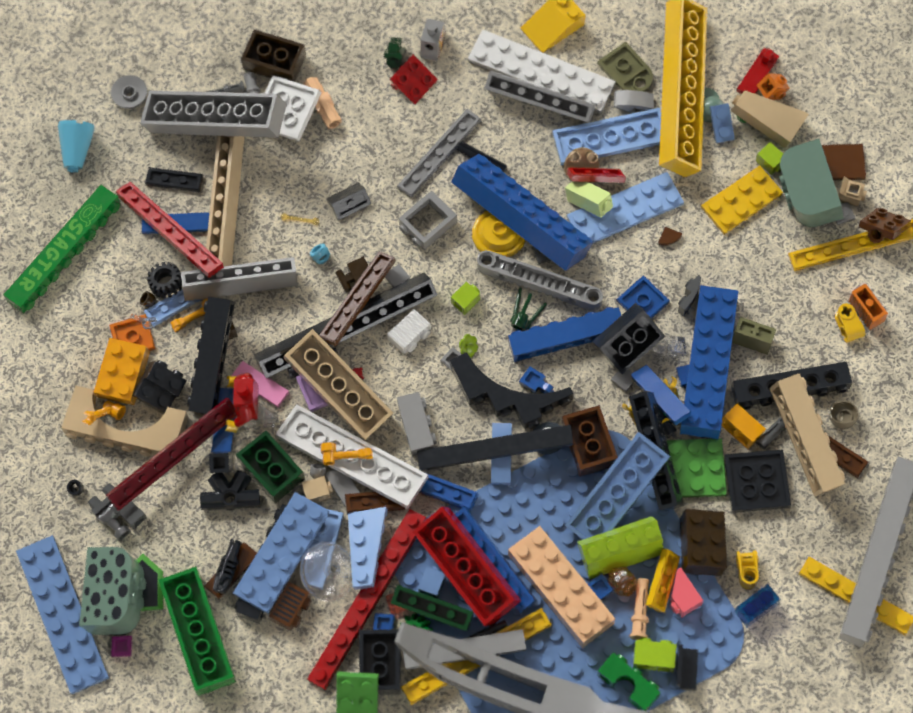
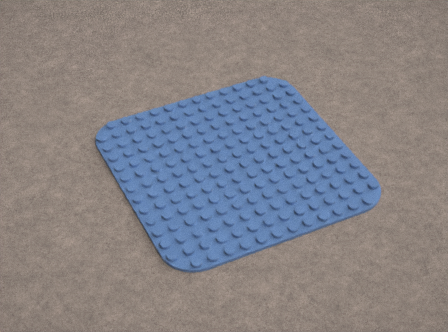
M608 430L617 457H619L631 441L618 432ZM562 447L555 453L543 455L511 472V485H491L490 483L476 491L479 496L470 513L537 599L523 613H519L516 607H513L496 623L505 620L509 626L542 607L552 624L548 629L525 641L526 651L503 654L499 657L533 670L589 687L603 702L638 710L628 702L630 695L634 692L631 682L621 680L612 688L597 676V671L613 652L626 658L627 664L633 668L636 640L630 639L629 636L632 633L631 617L635 611L636 580L638 578L649 580V595L660 556L603 575L616 589L621 586L619 582L627 575L630 578L634 575L635 578L619 591L614 589L611 594L601 600L614 616V625L583 649L508 556L509 548L540 526L587 584L595 579H588L577 544V541L582 539L565 525L609 468L579 477L570 447ZM650 482L614 529L652 516L658 522L663 538V548L669 549L680 556L677 569L680 567L682 569L680 519L674 509L659 511L652 482ZM451 504L446 506L449 507L454 514H456L461 509ZM416 538L395 576L401 586L418 591L426 567H440L418 538ZM621 570H624L625 572L630 571L627 572L625 576L620 575L621 573H619ZM686 574L703 599L702 606L682 618L679 613L676 615L670 607L674 581L664 613L657 612L647 606L646 616H648L649 623L646 627V635L648 638L652 639L653 642L669 640L672 641V644H677L673 673L639 669L644 674L643 678L648 682L651 680L656 683L661 692L658 699L647 712L686 691L675 689L677 649L679 644L683 645V648L698 649L696 685L729 667L739 656L744 641L743 625L715 576ZM620 575V580L616 582L615 577ZM446 576L439 599L473 611ZM476 614L473 616L469 631L425 616V620H430L431 622L428 627L433 628L432 632L459 640L490 627L484 626ZM482 666L465 676L477 680ZM489 670L484 683L538 704L542 703L545 694L544 691ZM458 689L471 713H514Z

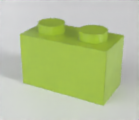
M650 638L636 640L633 668L673 673L677 644H672V641L669 640L653 642Z

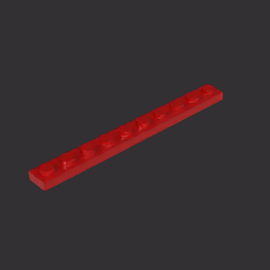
M412 509L408 510L378 560L374 587L360 590L308 676L307 680L323 690L327 689L357 639L359 630L363 629L417 537L413 531L427 520L425 516Z

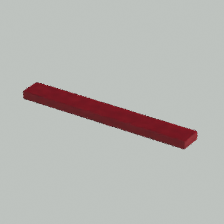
M226 397L107 493L106 497L114 508L120 511L226 425L227 420H232L236 417L237 414L230 399Z

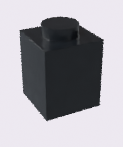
M232 451L209 453L210 473L233 471Z

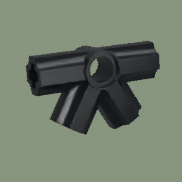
M237 470L230 483L223 473H215L207 480L214 492H200L201 510L226 509L231 511L237 508L260 507L259 489L246 490L252 478L242 471ZM228 497L235 498L232 503H227L225 500Z

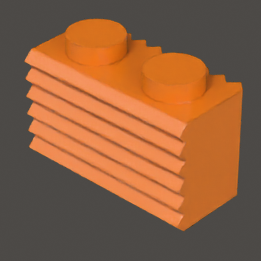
M863 284L852 291L848 302L855 308L857 315H860L859 317L862 318L866 327H869L868 330H872L885 322L888 312L867 284Z

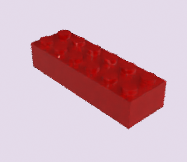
M440 507L413 531L484 626L495 624L521 601L449 507Z

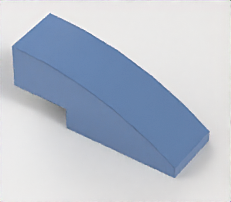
M492 423V438L512 435V423ZM511 456L491 459V485H511Z

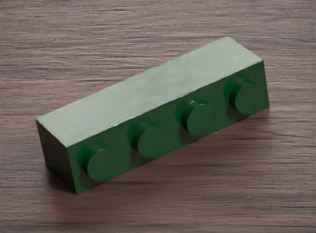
M401 585L396 586L390 603L465 631H469L475 614L471 610Z

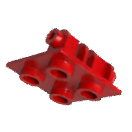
M413 54L389 80L392 82L391 87L396 90L398 88L412 103L416 104L439 79Z

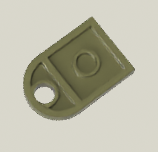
M626 41L597 61L600 68L611 80L615 81V84L621 90L646 92L652 85L653 74L650 67ZM637 81H643L645 83V86L639 88L635 85V83Z

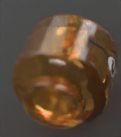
M614 568L609 572L608 584L618 596L628 597L637 589V578L628 568Z

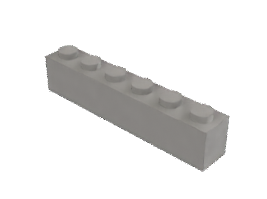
M489 71L484 89L585 122L592 121L597 105L495 71Z
M294 257L224 266L223 269L210 278L200 270L181 272L185 301L208 298V296L219 297L298 286Z

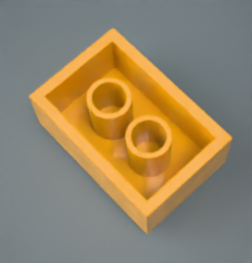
M109 338L94 394L98 398L134 406L137 398L132 395L145 372L150 354L148 348L144 345Z

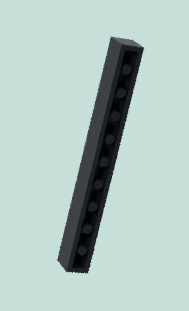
M422 273L370 298L340 342L437 296L431 278L427 274ZM331 318L254 354L263 375L268 378L290 367V364L284 359V355L312 329L320 335Z

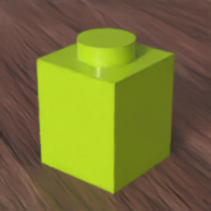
M769 142L757 153L756 162L773 175L775 172H781L780 160L783 153Z
M465 282L451 296V304L466 315L480 301V290L475 285Z

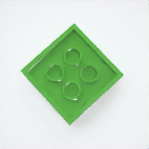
M722 438L667 440L682 498L726 496Z

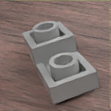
M635 90L615 91L614 108L629 112L634 108L642 111L654 109V94Z

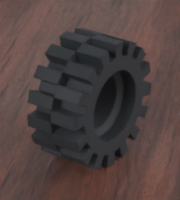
M161 262V266L156 264V268L152 267L151 272H148L147 281L154 295L156 294L159 298L160 296L166 298V295H168L170 298L172 293L176 295L178 294L177 290L181 291L182 289L181 272L175 264L172 265L171 262H168L166 265L165 262ZM164 277H172L171 280L167 283H159V281Z

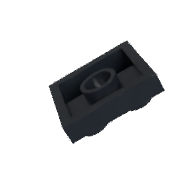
M158 360L157 362H149L132 396L164 414L167 407H171L175 398L179 397L187 380L183 378L184 375L177 370L172 372L167 369L168 365L165 362Z

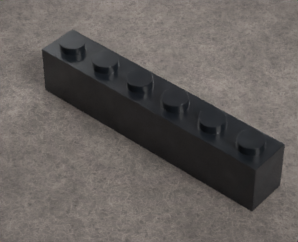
M208 296V301L204 303L205 318L201 321L200 326L202 335L197 343L199 353L198 358L196 357L194 361V369L196 370L190 383L192 393L187 400L188 411L207 414L218 405L235 302L232 300Z

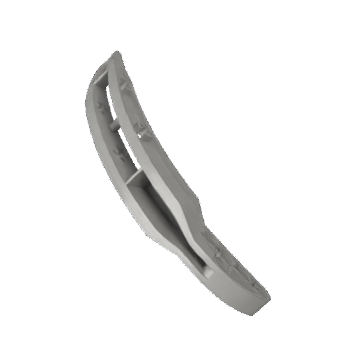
M401 623L395 639V644L437 679L514 713H650L603 702L589 687L533 670L459 639L437 634L406 623ZM435 643L482 666L478 679H472L428 659L433 644ZM489 670L544 691L542 703L538 704L484 684Z

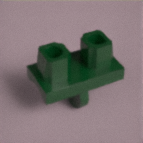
M391 37L384 52L386 63L392 69H397L402 64V58L406 47H402V38Z

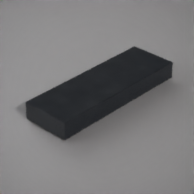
M148 167L145 185L200 192L203 174Z

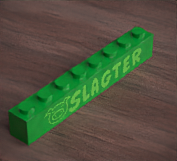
M100 185L3 294L6 301L22 313L31 310L35 305V300L46 293L49 284L57 281L60 276L59 273L64 268L66 269L70 266L72 258L76 254L79 255L83 251L85 243L88 240L91 241L95 237L96 231L106 225L108 217L119 210L121 202L118 196L103 185Z

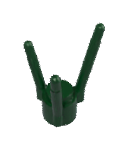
M519 287L510 322H512L511 326L513 328L525 331L526 328L530 329L531 324L544 310L547 303H543L531 319L528 320L529 316L525 312L532 294L528 295L522 311L518 312L522 288Z

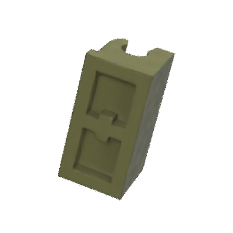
M740 317L734 331L732 343L768 355L776 329Z

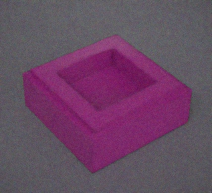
M112 636L111 657H131L132 636Z

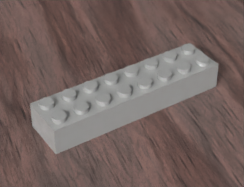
M149 91L140 124L150 133L278 138L287 103L278 94Z

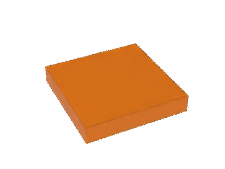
M146 314L109 325L113 339L144 345L149 351L155 350Z

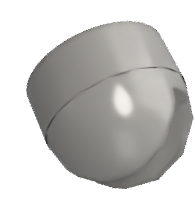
M311 464L310 475L313 479L325 475L326 467L324 465Z

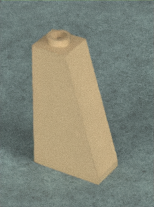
M744 91L741 96L739 94L736 95L731 102L734 106L730 110L785 148L790 144L809 115L802 110L748 91Z

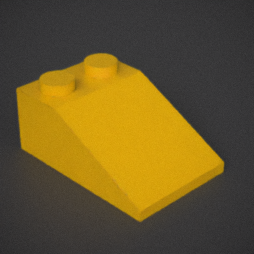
M548 0L520 29L538 50L544 53L584 26L586 15L573 0Z

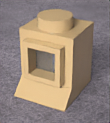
M844 176L838 194L840 201L859 206L860 201L864 202L867 193L864 190L865 184L849 180Z

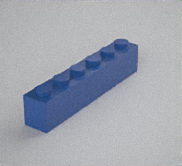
M608 307L601 312L586 313L582 317L577 318L573 316L567 318L566 321H553L546 326H533L526 331H514L511 335H508V343L513 360L517 362L591 343L621 316L619 307Z

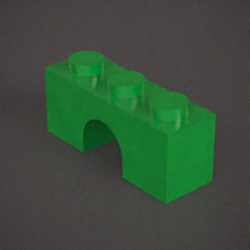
M613 652L598 669L597 676L612 688L621 680L631 682L634 692L630 695L628 702L638 710L647 712L660 696L659 686L651 680L648 682L643 678L644 674L638 668L630 667L627 664L626 658Z

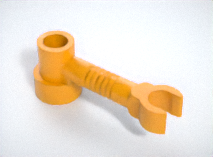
M208 298L202 301L201 305L203 307L183 318L180 317L172 320L170 324L173 330L177 332L183 329L186 324L205 314L204 303L208 301Z
M107 400L103 404L102 409L94 412L85 411L83 414L87 415V418L82 422L91 425L96 419L105 415L121 420L126 413V407Z
M327 442L320 445L324 465H334L337 459H373L372 448L336 452L335 443Z

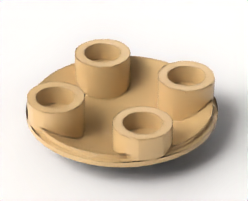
M585 147L576 148L571 151L564 162V172L567 178L571 181L567 175L569 167L599 168L598 155Z

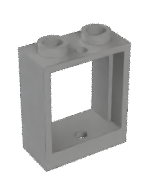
M431 190L399 218V229L404 235L409 234L412 237L411 240L416 247L419 248L421 246L425 250L457 223V214ZM429 204L445 220L424 237L408 221Z

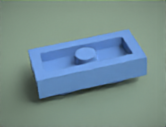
M729 103L709 106L715 142L735 140Z

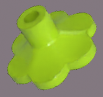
M465 334L459 342L460 353L464 354L467 352L470 358H472L478 350L477 338L470 334Z

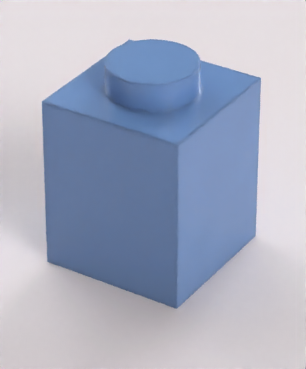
M426 567L418 591L439 599L446 575L438 567Z

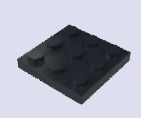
M783 449L724 455L731 513L791 507Z

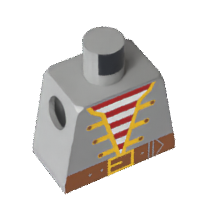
M432 19L426 20L420 41V58L438 61L446 35L444 22Z

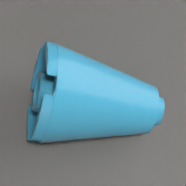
M63 120L58 123L63 166L68 172L77 173L78 170L83 168L95 131V125L83 121V124L77 123V120Z

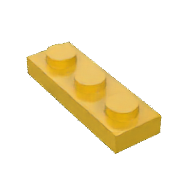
M662 549L646 602L647 606L661 613L665 612L680 556L669 549Z

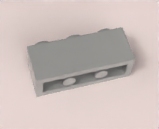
M419 392L397 397V404L411 455H417L419 450L434 448V444H437L435 434L430 433L429 427L432 426L430 416L425 415L424 409H427L425 398H421Z

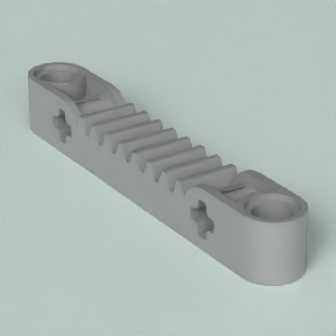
M482 251L477 257L478 270L485 275L505 282L509 281L512 284L516 283L518 286L523 285L526 289L529 287L532 291L537 290L539 293L543 292L547 296L552 295L553 298L558 297L561 301L564 300L569 304L589 311H596L602 306L603 293L597 287L492 251ZM490 261L491 263L489 265H484L482 262ZM595 297V298H597L598 300L595 301V302H592V301L589 300V298Z

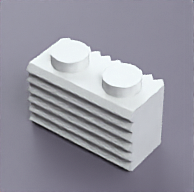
M413 309L388 332L387 337L400 352L405 354L407 351L412 352L421 338L424 340L429 336L431 325Z

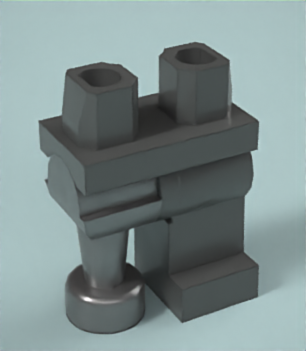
M109 483L102 489V492L106 495L115 487ZM97 496L92 497L88 501L94 516L103 525H108L115 531L114 537L118 541L123 540L130 533V529L126 525L121 526L116 520L119 516L133 530L147 519L145 513L132 501L120 511L114 508L107 497L102 502Z

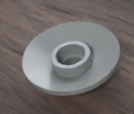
M133 75L119 78L111 88V97L114 103L126 109L139 106L147 96L145 82Z

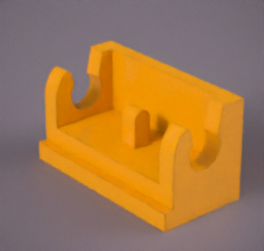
M738 403L722 418L721 426L748 450L766 431V428Z

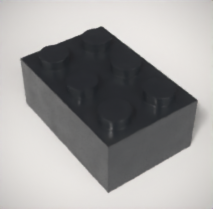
M635 303L592 342L610 364L623 375L659 343L665 335L645 310Z
M399 629L359 630V673L378 674V695H401V649L395 644Z

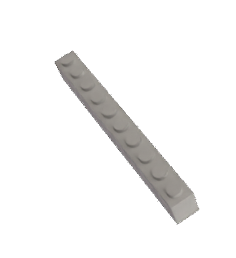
M898 456L893 465L838 638L862 647L865 642L869 643L873 631L869 629L871 623L875 624L878 616L875 610L877 605H881L884 597L881 594L882 587L886 588L889 577L886 576L887 571L892 569L895 561L892 555L893 552L897 553L900 541L897 539L899 534L902 535L906 524L903 523L904 517H908L911 506H908L910 500L913 501V461Z

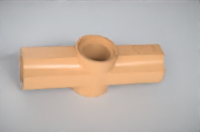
M317 77L306 79L303 85L321 91L315 106L316 113L320 114L328 129L339 126L342 120L334 108V103L329 93L324 91Z

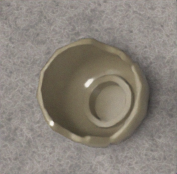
M845 400L834 402L828 411L831 423L840 429L851 428L859 418L857 407L852 402ZM841 413H843V421L839 419Z

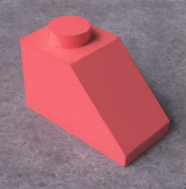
M680 567L676 572L670 607L676 615L679 613L682 618L702 606L703 599Z

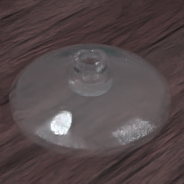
M330 541L321 542L312 546L304 554L300 564V577L304 587L312 596L323 601H336L344 598L353 590L350 551L343 545ZM331 566L336 568L335 572L331 571Z

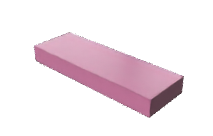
M244 361L240 363L231 375L237 376L243 373H250L259 385V396L276 407H279L289 394L287 389L270 378H266L262 373Z

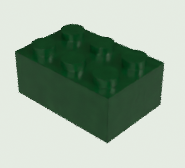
M267 430L236 454L238 462L274 503H277L305 480L303 471Z

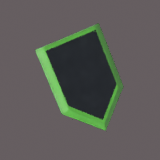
M142 553L137 559L143 567L146 587L142 593L144 607L141 611L163 610V593L158 581L163 578V571Z

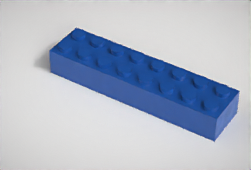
M478 154L458 166L451 181L452 184L563 270L567 271L586 257L594 241L574 227L572 223L566 221L556 211L548 207L542 200L536 198L529 190L523 188L513 178L505 174L499 167L493 165L486 157Z
M700 285L684 405L691 411V416L681 422L680 434L719 439L738 290Z

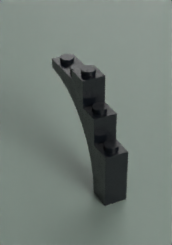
M467 352L450 360L452 372L469 405H479L487 398L496 417H506L512 413V410H515L524 429L528 427L529 429H534L540 424L539 422H542L541 413L544 415L549 414L559 405L561 407L569 405L573 399L574 393L570 387L557 392L543 394L523 393L508 389L484 375L473 363Z

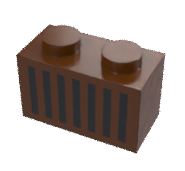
M288 582L269 614L270 621L289 631H292L294 627L297 628L302 620L300 615L303 610L307 611L311 605L310 593Z

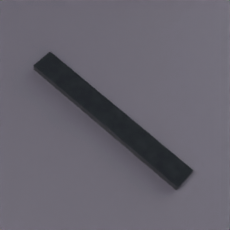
M571 425L419 450L417 451L419 470L425 471L572 446L574 441Z

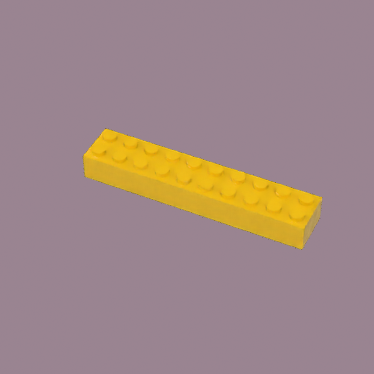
M670 0L666 2L659 166L683 177H688L700 172L702 169L707 8L693 0Z

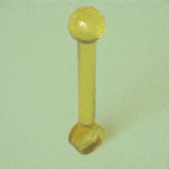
M286 213L281 215L282 220L289 219L309 222L313 225L319 224L318 218L288 216Z

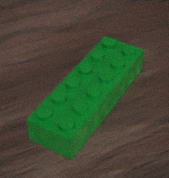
M197 566L159 579L158 581L196 694L201 696L236 683Z

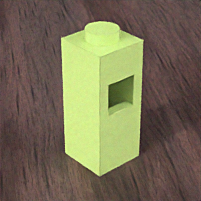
M571 182L565 187L568 202L600 218L613 208L611 193L589 182Z

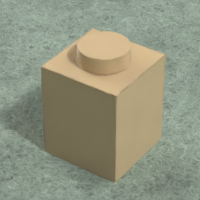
M324 476L302 482L307 499L315 503L331 499L329 494L333 492L330 481L326 482Z

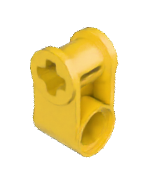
M848 303L840 305L835 314V320L841 335L845 337L844 341L848 343L864 337L865 328L859 320L855 308Z
M753 550L749 553L736 551L739 583L742 588L751 590L757 585L759 579L757 551ZM749 575L753 577L754 581L748 582L744 577Z

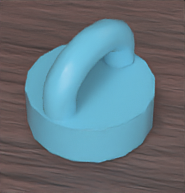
M324 243L316 245L310 251V257L317 264H324L329 259L330 252Z

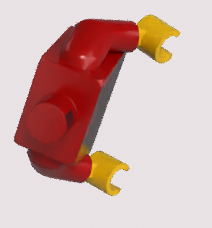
M250 373L227 376V379H229L227 387L234 388L233 404L237 418L234 421H226L228 426L225 431L236 433L238 427L243 426L250 420H258L259 385Z

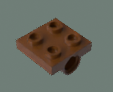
M876 208L860 220L859 228L868 231V238L871 242L880 243L885 238L894 240L910 227L911 220L906 219L902 215L890 213L884 208Z

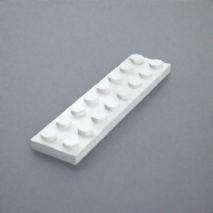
M483 29L468 57L469 62L491 71L597 104L595 112L598 113L602 112L615 85V81Z
M297 404L275 434L279 440L322 463L323 454H321L320 446L322 443H335L336 452L372 448L373 459H337L334 465L327 466L407 509L428 480V474Z

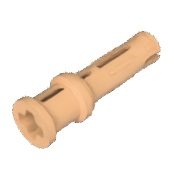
M638 578L636 580L635 611L631 617L632 633L629 636L632 640L648 638L646 627L649 619L646 616V602L648 599L649 580L645 578Z

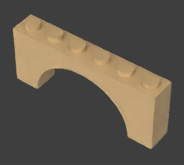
M75 385L61 428L66 436L72 439L81 437L89 443L98 441L102 442L106 447L113 448L115 445L121 447L126 452L136 450L140 451L141 455L150 457L151 454L156 455L184 432L188 415L186 411L167 407L166 412L157 423L139 431H121L110 427L100 418L96 419L91 425H87L82 422L87 418V415L83 413L85 411H96L97 396L94 394L93 389Z

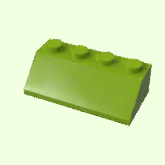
M652 516L577 541L589 580L598 577L600 574L605 575L661 555L662 549H664L658 522Z

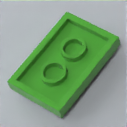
M337 672L336 713H378V674Z

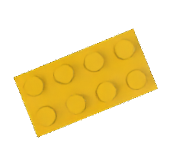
M759 165L703 203L701 208L719 230L726 234L783 195V191Z

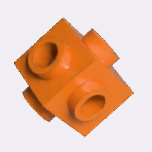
M769 73L756 85L762 95L771 100L782 99L790 89L786 78L781 74Z

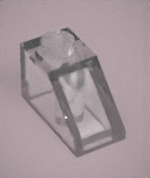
M665 336L642 357V362L672 360L687 356L685 337Z

